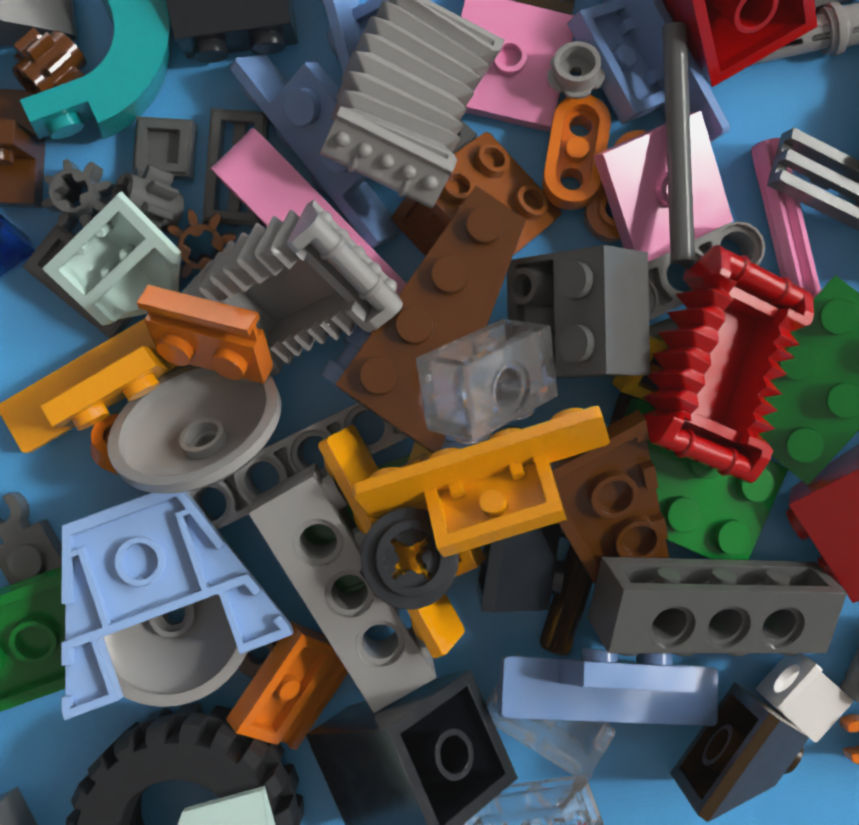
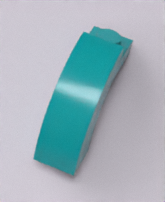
M101 0L114 27L111 47L103 61L93 71L83 77L20 99L38 139L49 135L52 139H63L72 136L84 128V122L93 119L104 140L131 125L136 120V116H141L146 111L164 82L171 55V27L166 0Z

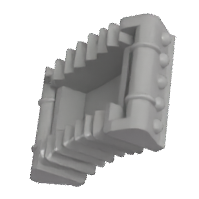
M430 0L382 1L376 17H370L364 33H362L355 51L352 52L341 78L343 82L336 96L338 102L331 115V120L334 122L320 151V155L347 167L349 172L355 171L398 192L400 197L407 196L432 209L458 160L452 152L461 140L457 135L463 127L460 119L467 110L466 105L501 51L505 40Z
M315 200L306 204L300 217L293 210H290L284 222L273 216L266 229L261 224L256 223L250 235L243 232L236 244L233 241H229L223 252H218L214 260L208 261L206 266L182 291L184 294L258 312L260 318L256 327L263 329L273 362V369L270 372L271 376L280 373L284 362L291 364L294 356H300L303 348L310 351L315 340L320 344H324L328 334L333 339L338 340L342 330L350 336L355 325L370 333L394 317L403 306L402 300L396 293V281L390 279L381 270V266L370 259L365 253V249L358 246L349 237L348 231L342 229L333 220L331 213L324 211Z

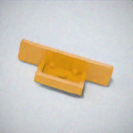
M143 319L1 402L0 415L23 453H32L75 427L78 431H81L102 421L110 414L107 408L122 399L127 398L128 401H133L148 394L160 385L157 380L159 377L179 366L168 362L158 354Z
M592 406L586 409L569 408L558 412L551 420L524 429H504L493 434L487 441L462 449L445 448L433 453L428 460L403 468L387 467L374 472L369 479L354 483L352 485L353 496L372 518L382 517L395 509L414 507L427 503L437 550L443 557H447L567 520L550 463L606 446L610 443V439L599 406Z
M350 425L320 441L318 448L324 457V464L328 474L338 483L353 510L354 521L358 529L367 535L371 528V523L379 518L370 517L354 499L352 485L369 479L379 469L357 428L354 425ZM428 452L399 468L428 460L431 455ZM427 503L414 506V508L428 511ZM425 539L411 547H403L399 543L390 541L395 547L394 551L400 558L395 566L396 570L391 576L399 574L404 569H411L416 573H422L426 576L415 558L420 551L419 546ZM480 547L458 553L459 562L456 576L479 567L486 559ZM446 593L429 606L420 609H406L411 617V624L415 634L425 643L434 659L446 655L465 632L464 626Z

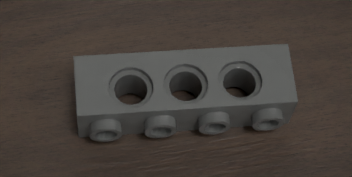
M602 557L588 620L606 651L623 656H636L639 653H672L679 656H691L694 653H726L733 656H744L748 653H779L786 656H796L800 653H827L847 592L816 562Z

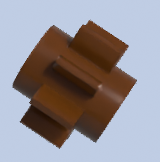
M33 27L12 45L18 52L14 55L18 63L12 67V72L18 82L31 95L85 76L81 72L87 65L83 53L68 36L58 30H54L51 34L46 32L42 36Z
M188 209L187 216L190 224L183 229L174 224L168 225L167 230L179 238L176 247L181 251V258L185 262L181 269V277L186 278L190 275L193 268L203 269L208 261L215 259L218 252H223V244L237 239L234 233L227 232L219 235L216 227L220 222V214L217 212L209 218L208 223L198 221L193 209ZM204 230L211 232L210 243L215 248V252L212 255L201 253L198 259L190 257L191 248L188 242L185 241L187 235L191 234L199 237Z

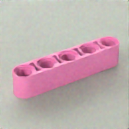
M251 128L210 168L220 181L266 228L273 216L284 222L290 210H293L300 217L306 204L315 200L324 211L331 213L333 220L342 229L348 231L349 237L358 246L365 249V253L370 259L381 266V270L390 279L396 281V293L398 295L407 284L254 128Z

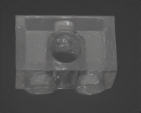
M503 318L416 358L427 430L454 437L459 443L474 444L489 439L493 434L492 432L513 420H521L531 416L535 408L558 396L550 325Z

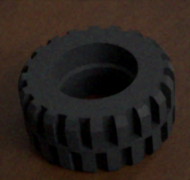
M191 703L182 705L174 714L167 707L153 712L142 723L136 722L124 731L89 767V774L78 784L71 799L75 809L66 818L65 825H144L141 813L143 792L150 785L169 780L189 781L202 785L220 798L265 786L276 825H300L304 815L303 796L298 793L295 794L299 777L294 764L283 766L280 761L285 751L280 743L279 745L266 743L265 741L236 734L226 720L232 710L230 708L216 705L210 714H202L201 704Z

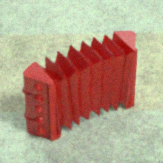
M715 245L690 269H686L682 279L693 291L676 293L675 295L686 306V309L667 312L679 328L658 332L669 349L652 354L663 369L652 372L647 376L660 390L643 396L656 410L642 415L646 419L651 443L674 452L676 457H687L717 470L718 474L722 476L730 475L744 482L753 483L761 475L773 453L771 446L759 433L775 429L762 416L778 410L764 398L782 395L770 380L788 375L777 362L795 358L784 348L799 346V343L790 332L812 324L814 317L813 295L807 290L791 283L788 277H779L750 262L747 256H739L720 245Z

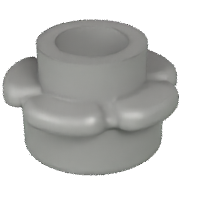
M573 41L561 46L550 61L552 68L547 72V79L551 88L556 92H562L570 99L588 97L591 94V90L600 88L605 79V72L601 68V56L598 50L591 44L582 41ZM570 73H579L581 75L572 76Z

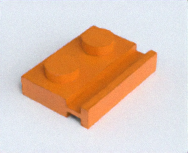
M147 285L136 303L139 309L147 310L148 312L144 321L161 357L178 366L190 364L216 371L227 379L240 380L243 378L265 384L273 369V362L264 331L256 327L260 318L258 312Z
M291 621L294 633L278 640L226 720L236 734L276 745L283 742L290 749L297 750L305 738V734L309 732L348 674V671L324 634Z

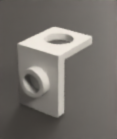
M800 653L796 656L785 655L755 690L813 742H818L850 707L853 700L822 673L823 669L804 654Z

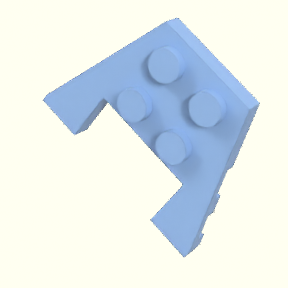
M188 492L175 494L150 493L62 525L61 604H65V641L61 642V666H65V695L61 697V713L64 721L124 697L104 637L214 595L220 596L239 654L275 642L294 633L289 620Z

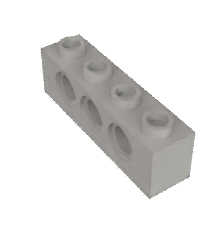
M314 463L256 496L248 514L373 713L436 679L434 661L425 643L415 634L411 618L406 610L395 608L373 596L372 590L360 574L361 551L359 546L364 541L366 534L362 533L357 526H354L344 510V507L348 506L349 503L338 483L330 475L324 477L318 465ZM323 524L331 528L336 537L327 544L316 545L306 539L303 531L311 525ZM344 575H355L365 582V586L357 592L346 593L339 590L334 582ZM374 625H386L394 630V633L384 640H374L365 634Z

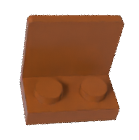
M484 132L454 154L458 160L432 209L406 196L391 219L426 257L474 187L478 186L526 219L514 255H516L561 216V210L547 199L543 190L490 133Z

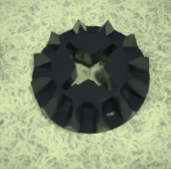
M407 507L388 512L371 523L370 530L359 546L361 551L360 574L372 590L373 596L395 608L412 610L433 604L448 591L457 573L458 553L443 557L437 550L429 512L424 509ZM425 539L419 546L420 551L415 558L426 576L422 573H416L411 569H404L399 574L391 576L396 570L395 566L400 558L394 551L395 547L390 541L399 543L403 547H411Z

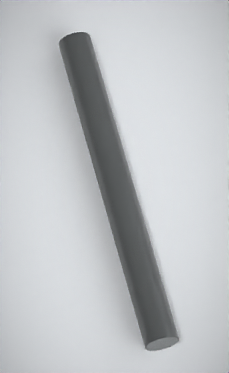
M671 22L662 27L670 263L690 264L695 262L687 25L684 22Z

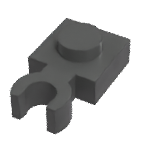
M11 492L4 495L5 503L10 508V517L7 521L0 518V537L4 542L0 545V569L10 585L61 567L62 544L47 519L38 521L31 526L28 521L30 508L26 498L19 492Z

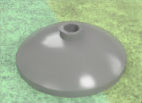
M188 364L159 377L157 380L160 385L156 389L138 399L129 401L124 406L110 430L107 451L109 460L117 474L124 482L138 490L150 493L175 494L206 488L230 477L245 467L266 445L275 431L281 414L282 404L279 390L270 374L265 384L243 378L240 380L227 379L216 371Z
M219 595L184 606L185 617L182 622L172 621L168 613L104 637L125 698L149 706L170 707L184 705L211 694L230 679L240 667L248 652L239 654Z

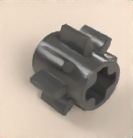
M66 159L63 160L64 170L58 172L54 177L46 175L44 177L45 182L49 184L50 198L41 202L42 207L52 212L62 211L58 218V225L69 231L76 227L78 221L85 227L110 202L114 184L110 181L99 182L103 176V169L92 161L86 165L82 172L77 165ZM84 187L88 189V192L81 193L80 189ZM80 199L81 205L77 207L74 205V202Z
M148 165L145 170L136 167L134 174L129 172L123 173L116 181L110 198L111 201L122 191L160 231L169 233L167 230L169 224L178 225L184 209L183 195L179 190L170 187L174 175L151 165Z

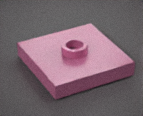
M465 0L461 17L505 40L501 51L474 90V95L466 105L467 110L465 113L550 133L560 92L554 91L549 85L547 72L552 68L550 61L557 50L573 40V34L567 23L575 15L511 0Z
M701 111L690 113L694 240L733 222ZM663 124L593 155L623 248L648 252V262L670 252L666 124Z

